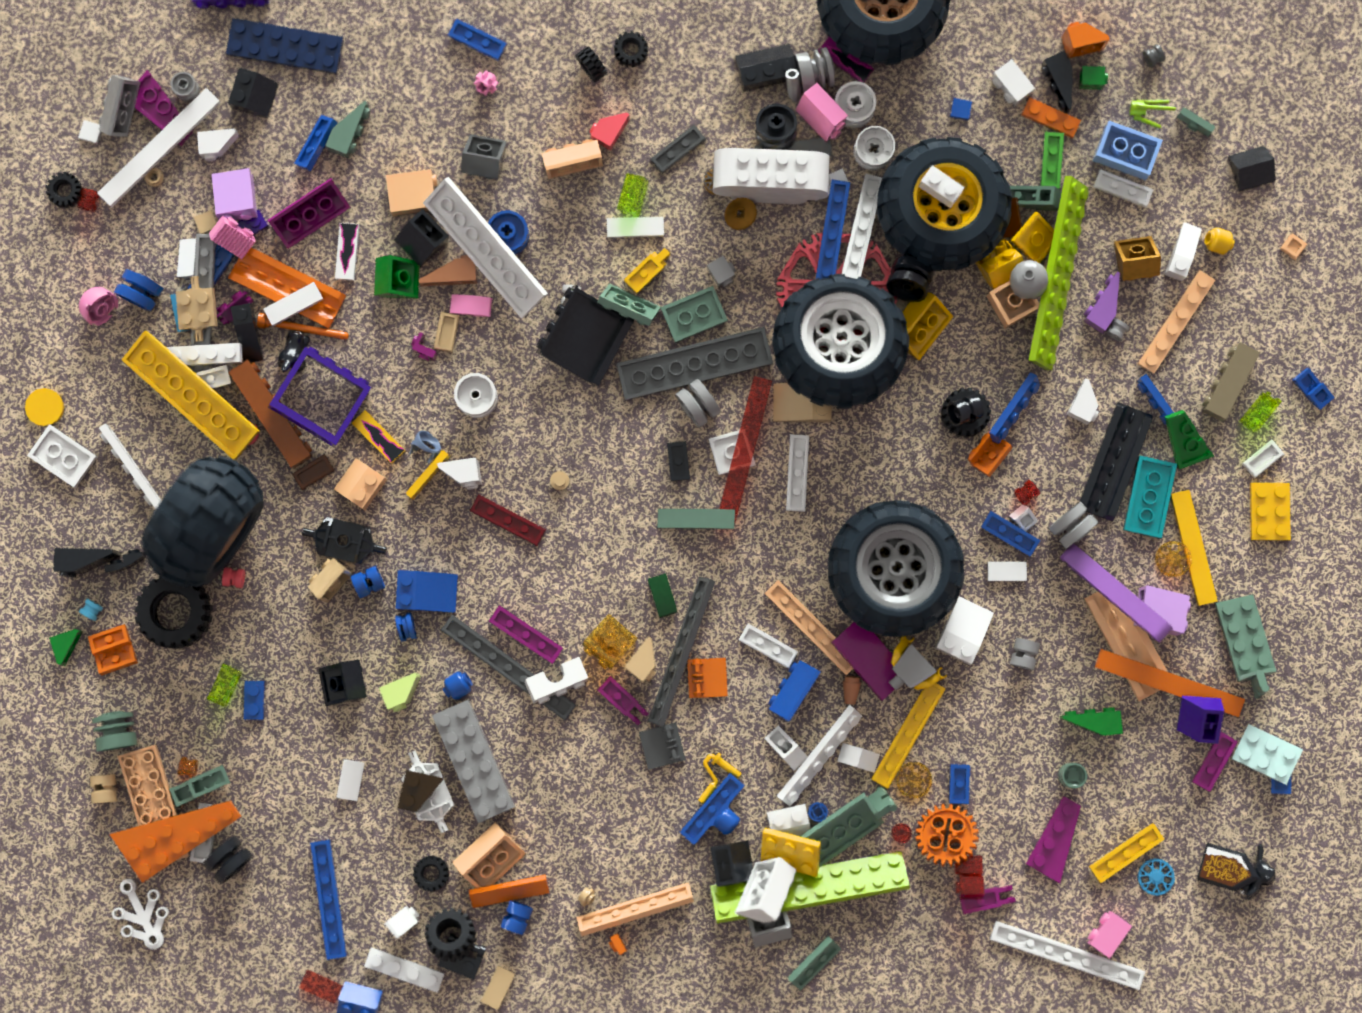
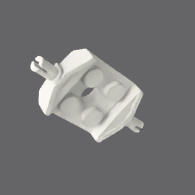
M416 750L408 753L413 763L410 771L443 778L438 763H421ZM444 779L419 811L415 812L418 820L437 822L441 833L448 831L444 816L455 805Z

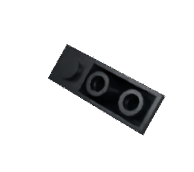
M1064 50L1044 59L1041 71L1044 77H1048L1050 81L1049 87L1053 94L1056 93L1059 99L1057 101L1059 108L1068 114L1072 109L1073 66Z

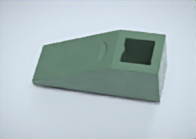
M363 101L331 130L325 146L328 151L347 158L355 153L357 148L356 139L361 137L363 133L364 119L367 120L370 115L369 105L366 101Z

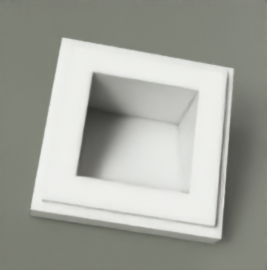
M1024 504L1009 515L1014 523L1024 531L1029 530L1038 522L1030 508Z

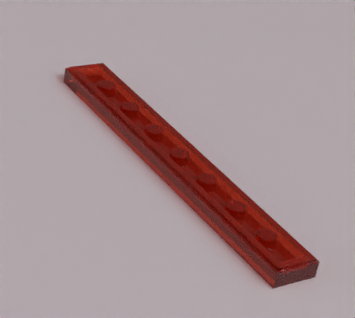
M754 376L719 508L735 510V523L772 380Z

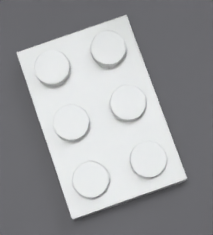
M50 424L27 455L74 488L79 485L98 458Z

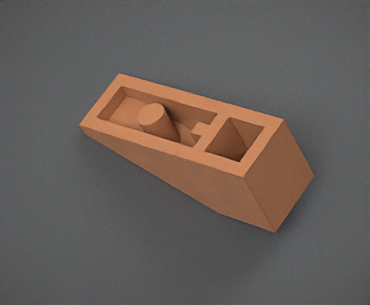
M463 255L461 258L455 259L420 278L419 284L420 286L478 284L477 266L468 255Z

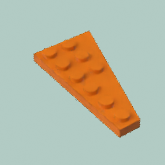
M229 800L109 835L143 883L239 819L241 814L232 801Z

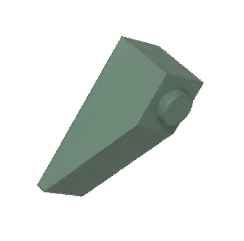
M1010 186L1012 198H1018V204L1021 208L1042 211H1058L1062 191L1056 186Z

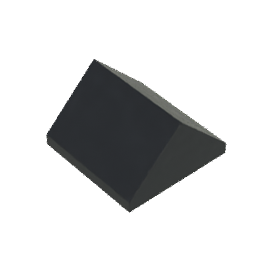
M1265 146L1228 156L1239 192L1276 181L1275 158Z

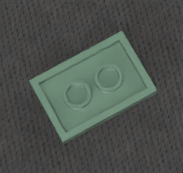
M612 284L606 287L597 302L605 309L615 310L623 317H630L639 324L648 326L656 318L661 307Z
M713 286L660 307L675 343L728 322Z

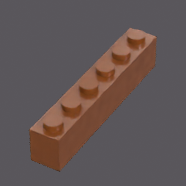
M246 360L229 371V374L290 467L295 469L313 457L310 453L313 449L307 441H302L300 438L302 433L297 425L293 427L288 419L268 408L276 394H271L269 382L266 378L262 379L258 374L261 370L257 364Z

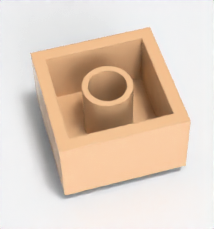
M1010 281L990 291L986 296L1005 329L1037 312L1040 304L1037 298L1022 299L1015 295L1011 289Z

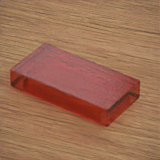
M307 969L299 988L335 1004L343 985Z

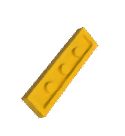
M1151 823L1088 867L1099 883H1102L1165 839L1155 824Z

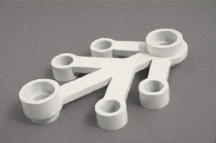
M125 879L120 884V890L123 894L128 895L136 914L118 907L113 910L112 916L116 920L125 919L142 925L145 932L135 930L131 925H125L121 928V935L123 937L132 936L144 940L145 945L149 949H157L164 942L161 930L165 918L169 915V910L166 907H160L156 910L157 920L153 928L150 919L156 901L160 898V892L157 889L148 892V902L144 910L135 892L137 883L133 879ZM126 883H129L131 886L129 891L125 889ZM152 892H156V899L151 898ZM161 909L165 910V916H160L159 911ZM117 910L122 912L121 917L116 916ZM126 927L130 929L129 935L124 932ZM151 936L156 937L157 941L155 943L151 942Z

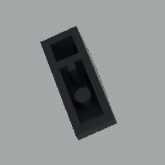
M248 303L230 307L239 343L242 344L244 361L257 362L264 360L253 304Z

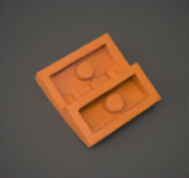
M125 624L88 636L91 652L95 656L98 672L101 676L138 663Z

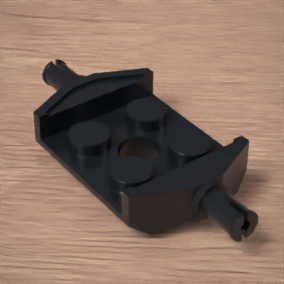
M326 517L318 529L303 528V531L306 532H302V536L315 539L317 554L362 565L372 552L386 554V551L383 550H387V547L374 543L371 527ZM342 535H346L349 539L348 544L345 546H341L338 542L339 537Z

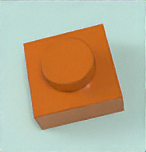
M618 933L610 937L612 941L609 944L614 953L618 951L619 955L627 951Z

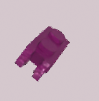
M611 676L597 690L622 714L628 716L637 725L641 723L640 720L630 713L634 707L643 716L647 717L649 714Z
M1013 886L992 887L959 894L962 913L968 914L1016 902L1015 897H1007L1000 900L999 896L1001 892L1013 890Z

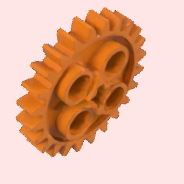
M942 804L940 810L937 806H934L935 812L928 809L929 816L922 815L924 822L918 821L920 828L915 830L919 834V836L915 837L916 841L920 842L917 844L918 849L924 848L921 851L922 856L928 854L927 861L934 858V865L941 861L942 867L945 866L946 862H949L950 867H952L954 861L960 865L959 859L962 858L964 861H967L966 854L973 856V852L970 849H977V845L973 842H979V838L974 836L979 834V830L974 829L977 823L971 822L973 816L966 817L967 810L961 813L960 806L954 810L952 804L949 805L948 809ZM951 819V823L949 826L950 835L948 836L947 851L944 852V835H946L947 832V820ZM937 821L944 823L941 828L934 827ZM956 824L963 825L960 831L953 829ZM934 840L941 841L938 847L931 845ZM953 843H959L961 845L960 848L956 850L952 849L950 846Z

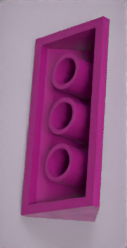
M330 178L268 219V222L286 248L289 249L351 207Z

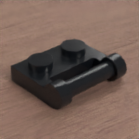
M450 933L446 943L455 942L458 939L456 934ZM474 944V949H469L477 953L476 959L463 955V960L459 961L456 958L455 962H450V959L444 962L440 958L438 966L474 980L487 946Z

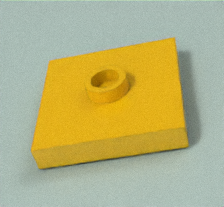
M1034 212L1011 241L1029 260L1041 263L1050 252L1054 229L1038 212Z

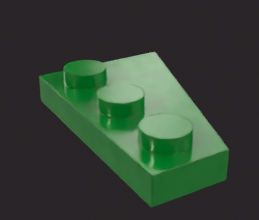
M1180 410L1165 416L1175 463L1179 470L1214 457L1185 411Z

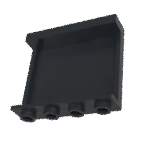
M574 285L571 288L568 287L563 297H565V300L557 306L554 312L556 314L554 320H550L545 329L547 333L544 338L541 337L536 345L538 348L536 353L591 385L599 386L635 319L623 317L615 310L605 309L601 304L597 303L598 300L580 290L579 286Z

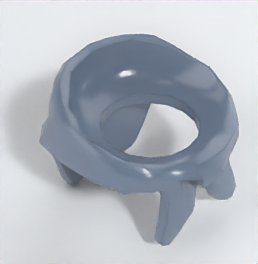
M419 431L411 443L409 454L418 451L420 448L431 453L428 463H430L440 453L441 446L439 441L429 432ZM424 443L432 445L435 449L429 448Z

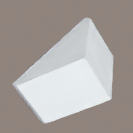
M842 743L837 762L875 773L880 754Z

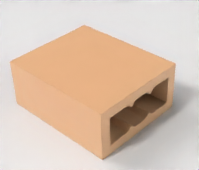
M431 169L386 175L392 216L418 213L422 209L425 212L429 211L423 202L435 190L434 186H438L437 176L433 175Z

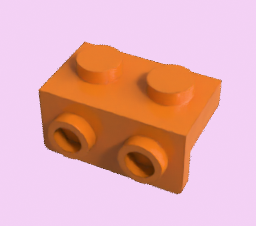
M988 432L983 435L979 445L970 452L968 460L974 468L990 478L1013 447L1003 439L999 444L993 442Z

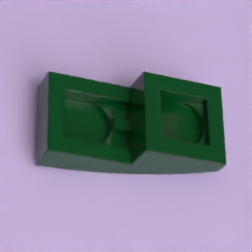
M666 573L649 578L648 582L659 618L678 613Z

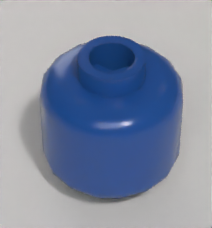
M457 671L444 680L445 687L443 691L448 698L452 697L455 700H459L471 692L473 684L465 672Z

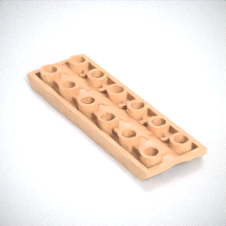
M1099 592L1084 598L1112 653L1167 671L1148 634L1142 628L1134 626V622ZM1127 679L1138 701L1160 691L1159 689Z
M156 744L119 755V763L138 826L178 815ZM189 852L180 857L179 859L188 857Z

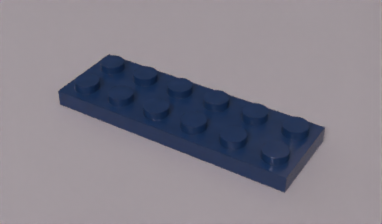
M232 18L225 54L232 57L337 74L344 38L331 34Z

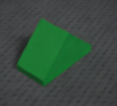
M74 629L49 638L57 664L66 666L83 631Z

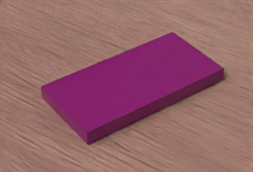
M855 622L851 623L831 643L875 695L883 701L895 690L889 683L897 675L892 669L891 660L893 655L873 632L861 628Z

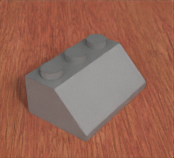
M111 75L107 85V97H105L103 102V114L99 119V131L109 136L128 137L140 81Z

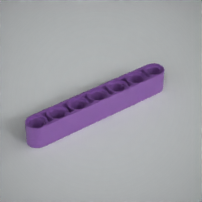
M1074 543L1059 557L1062 561L1068 563L1067 566L1157 642L1160 643L1173 629L1166 620Z

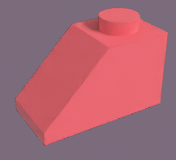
M625 112L600 119L598 123H594L591 127V139L593 141L597 140L598 144L611 151L630 119L629 114Z

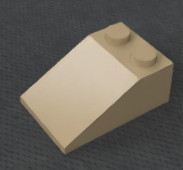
M788 383L774 384L773 422H831L832 406L823 405L822 407L810 402L809 398L796 393Z
M334 558L328 559L321 567L323 570L318 575H313L309 580L310 585L308 588L316 598L326 603L333 598L352 576V573Z

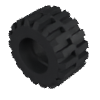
M960 388L958 391L952 392L944 401L941 409V421H944L943 426L945 429L948 428L949 433L956 434V437L963 436V438L973 437L980 433L989 422L991 413L990 403L985 400L986 396L984 394L981 395L979 394L980 391L977 389L974 391L972 388ZM973 394L978 396L983 405V416L972 423H965L960 426L953 425L947 414V405L950 402L962 400V398Z
M444 908L442 913L437 911L434 918L432 916L429 918L430 924L425 926L427 930L425 931V937L430 951L436 958H441L444 962H447L448 959H450V962H455L456 958L459 961L463 960L462 956L470 954L469 949H474L473 943H476L477 939L472 921L460 909L456 911L455 908H450V911H447ZM457 927L462 930L460 937L455 942L444 943L440 941V936L445 929Z

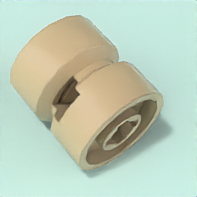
M116 774L90 776V787L93 788L91 804L117 801V791L113 789L116 785Z

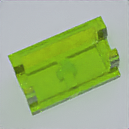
M626 173L617 210L622 214L627 215L628 213L633 217H640L649 184L644 176Z
M1262 392L1239 420L1253 433L1262 427L1282 402L1279 398L1274 399L1271 397V392Z
M223 663L207 696V700L227 707L243 671Z

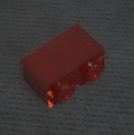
M966 856L967 861H964L962 858L959 859L960 865L954 863L955 875L958 874L959 882H955L956 893H960V900L984 899L982 856Z

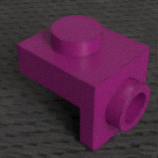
M419 332L418 336L415 335L412 340V350L419 354V358L427 362L430 359L435 361L438 355L437 352L421 345L425 335Z

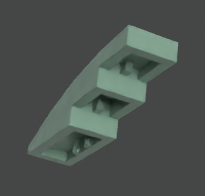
M658 509L657 528L734 530L735 510Z
M221 765L169 790L173 797L175 808L231 782L224 766Z

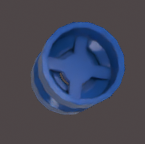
M815 802L809 806L808 815L813 821L821 822L828 816V809L824 804Z

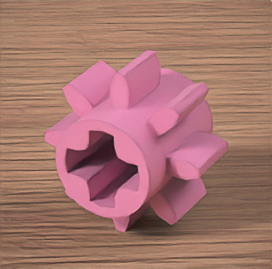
M485 71L483 74L480 72L476 76L477 80L474 82V85H476L479 93L486 96L489 92L491 94L495 92L496 85L499 82L496 81L494 74Z

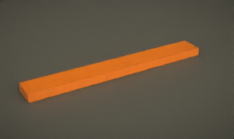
M1104 649L1100 650L1095 667L1179 697L1221 698L1224 712L1236 717L1240 716L1245 702L1244 698Z

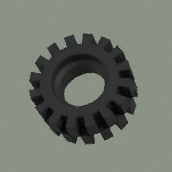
M625 31L624 35L620 34L619 38L615 40L614 53L616 59L620 61V64H625V67H635L637 64L639 66L642 61L646 60L648 55L647 41L643 35L640 36L639 32L634 33L630 31V33H627ZM628 43H634L638 46V52L633 56H629L624 52V47Z
M589 46L575 55L580 66H582V69L593 82L596 83L608 74L599 57Z
M58 172L57 176H51L52 180L48 179L49 185H46L48 190L46 195L49 196V200L61 208H68V206L73 207L75 206L74 203L78 204L80 202L78 199L82 198L81 192H83V189L75 176L67 172H63V174ZM62 184H69L71 186V193L66 197H61L58 194V188Z
M436 856L422 858L413 869L414 882L424 891L433 892L439 890L448 881L449 868L446 865L447 863L442 858ZM434 866L438 869L439 875L435 881H428L424 877L426 867Z

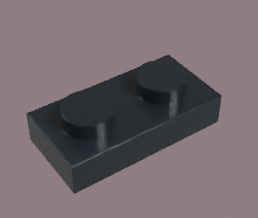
M686 441L667 443L671 482L690 480Z

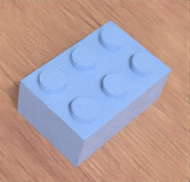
M1108 121L1092 161L1146 181L1151 174L1163 140Z

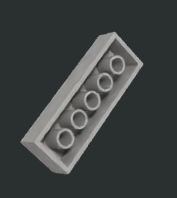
M470 700L432 715L478 823L516 807Z

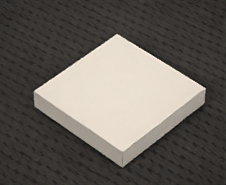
M746 429L709 438L719 476L756 466Z

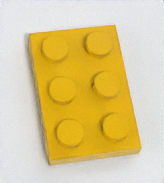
M1250 483L1251 540H1291L1290 483Z
M764 828L762 832L761 861L780 857L795 868L796 872L817 877L821 842Z

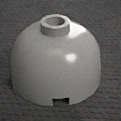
M1022 261L1012 270L1010 286L1018 297L1022 299H1036L1047 289V271L1037 261Z

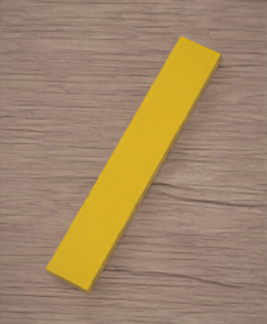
M1190 490L1172 493L1170 498L1197 605L1201 606L1218 602Z
M936 683L932 687L921 691L871 780L886 789L890 787L946 688Z

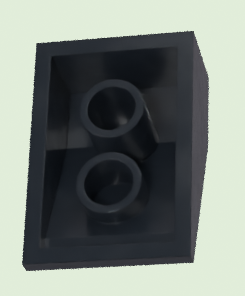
M54 548L53 571L58 572L59 576L76 578L77 574H84L121 557L122 552L113 549Z

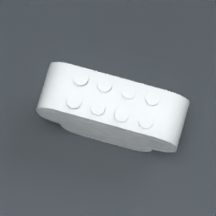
M723 148L714 152L713 193L716 195L731 197L732 200L748 198L753 203L801 204L807 200H819L828 196L829 155L826 153L747 148Z

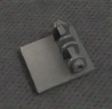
M676 723L639 732L648 770L686 760Z

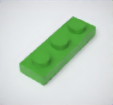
M1044 133L1040 186H1056L1060 189L1064 133Z

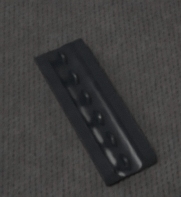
M1119 402L1116 403L1079 500L1087 508L1086 512L1111 522L1114 521L1153 415Z

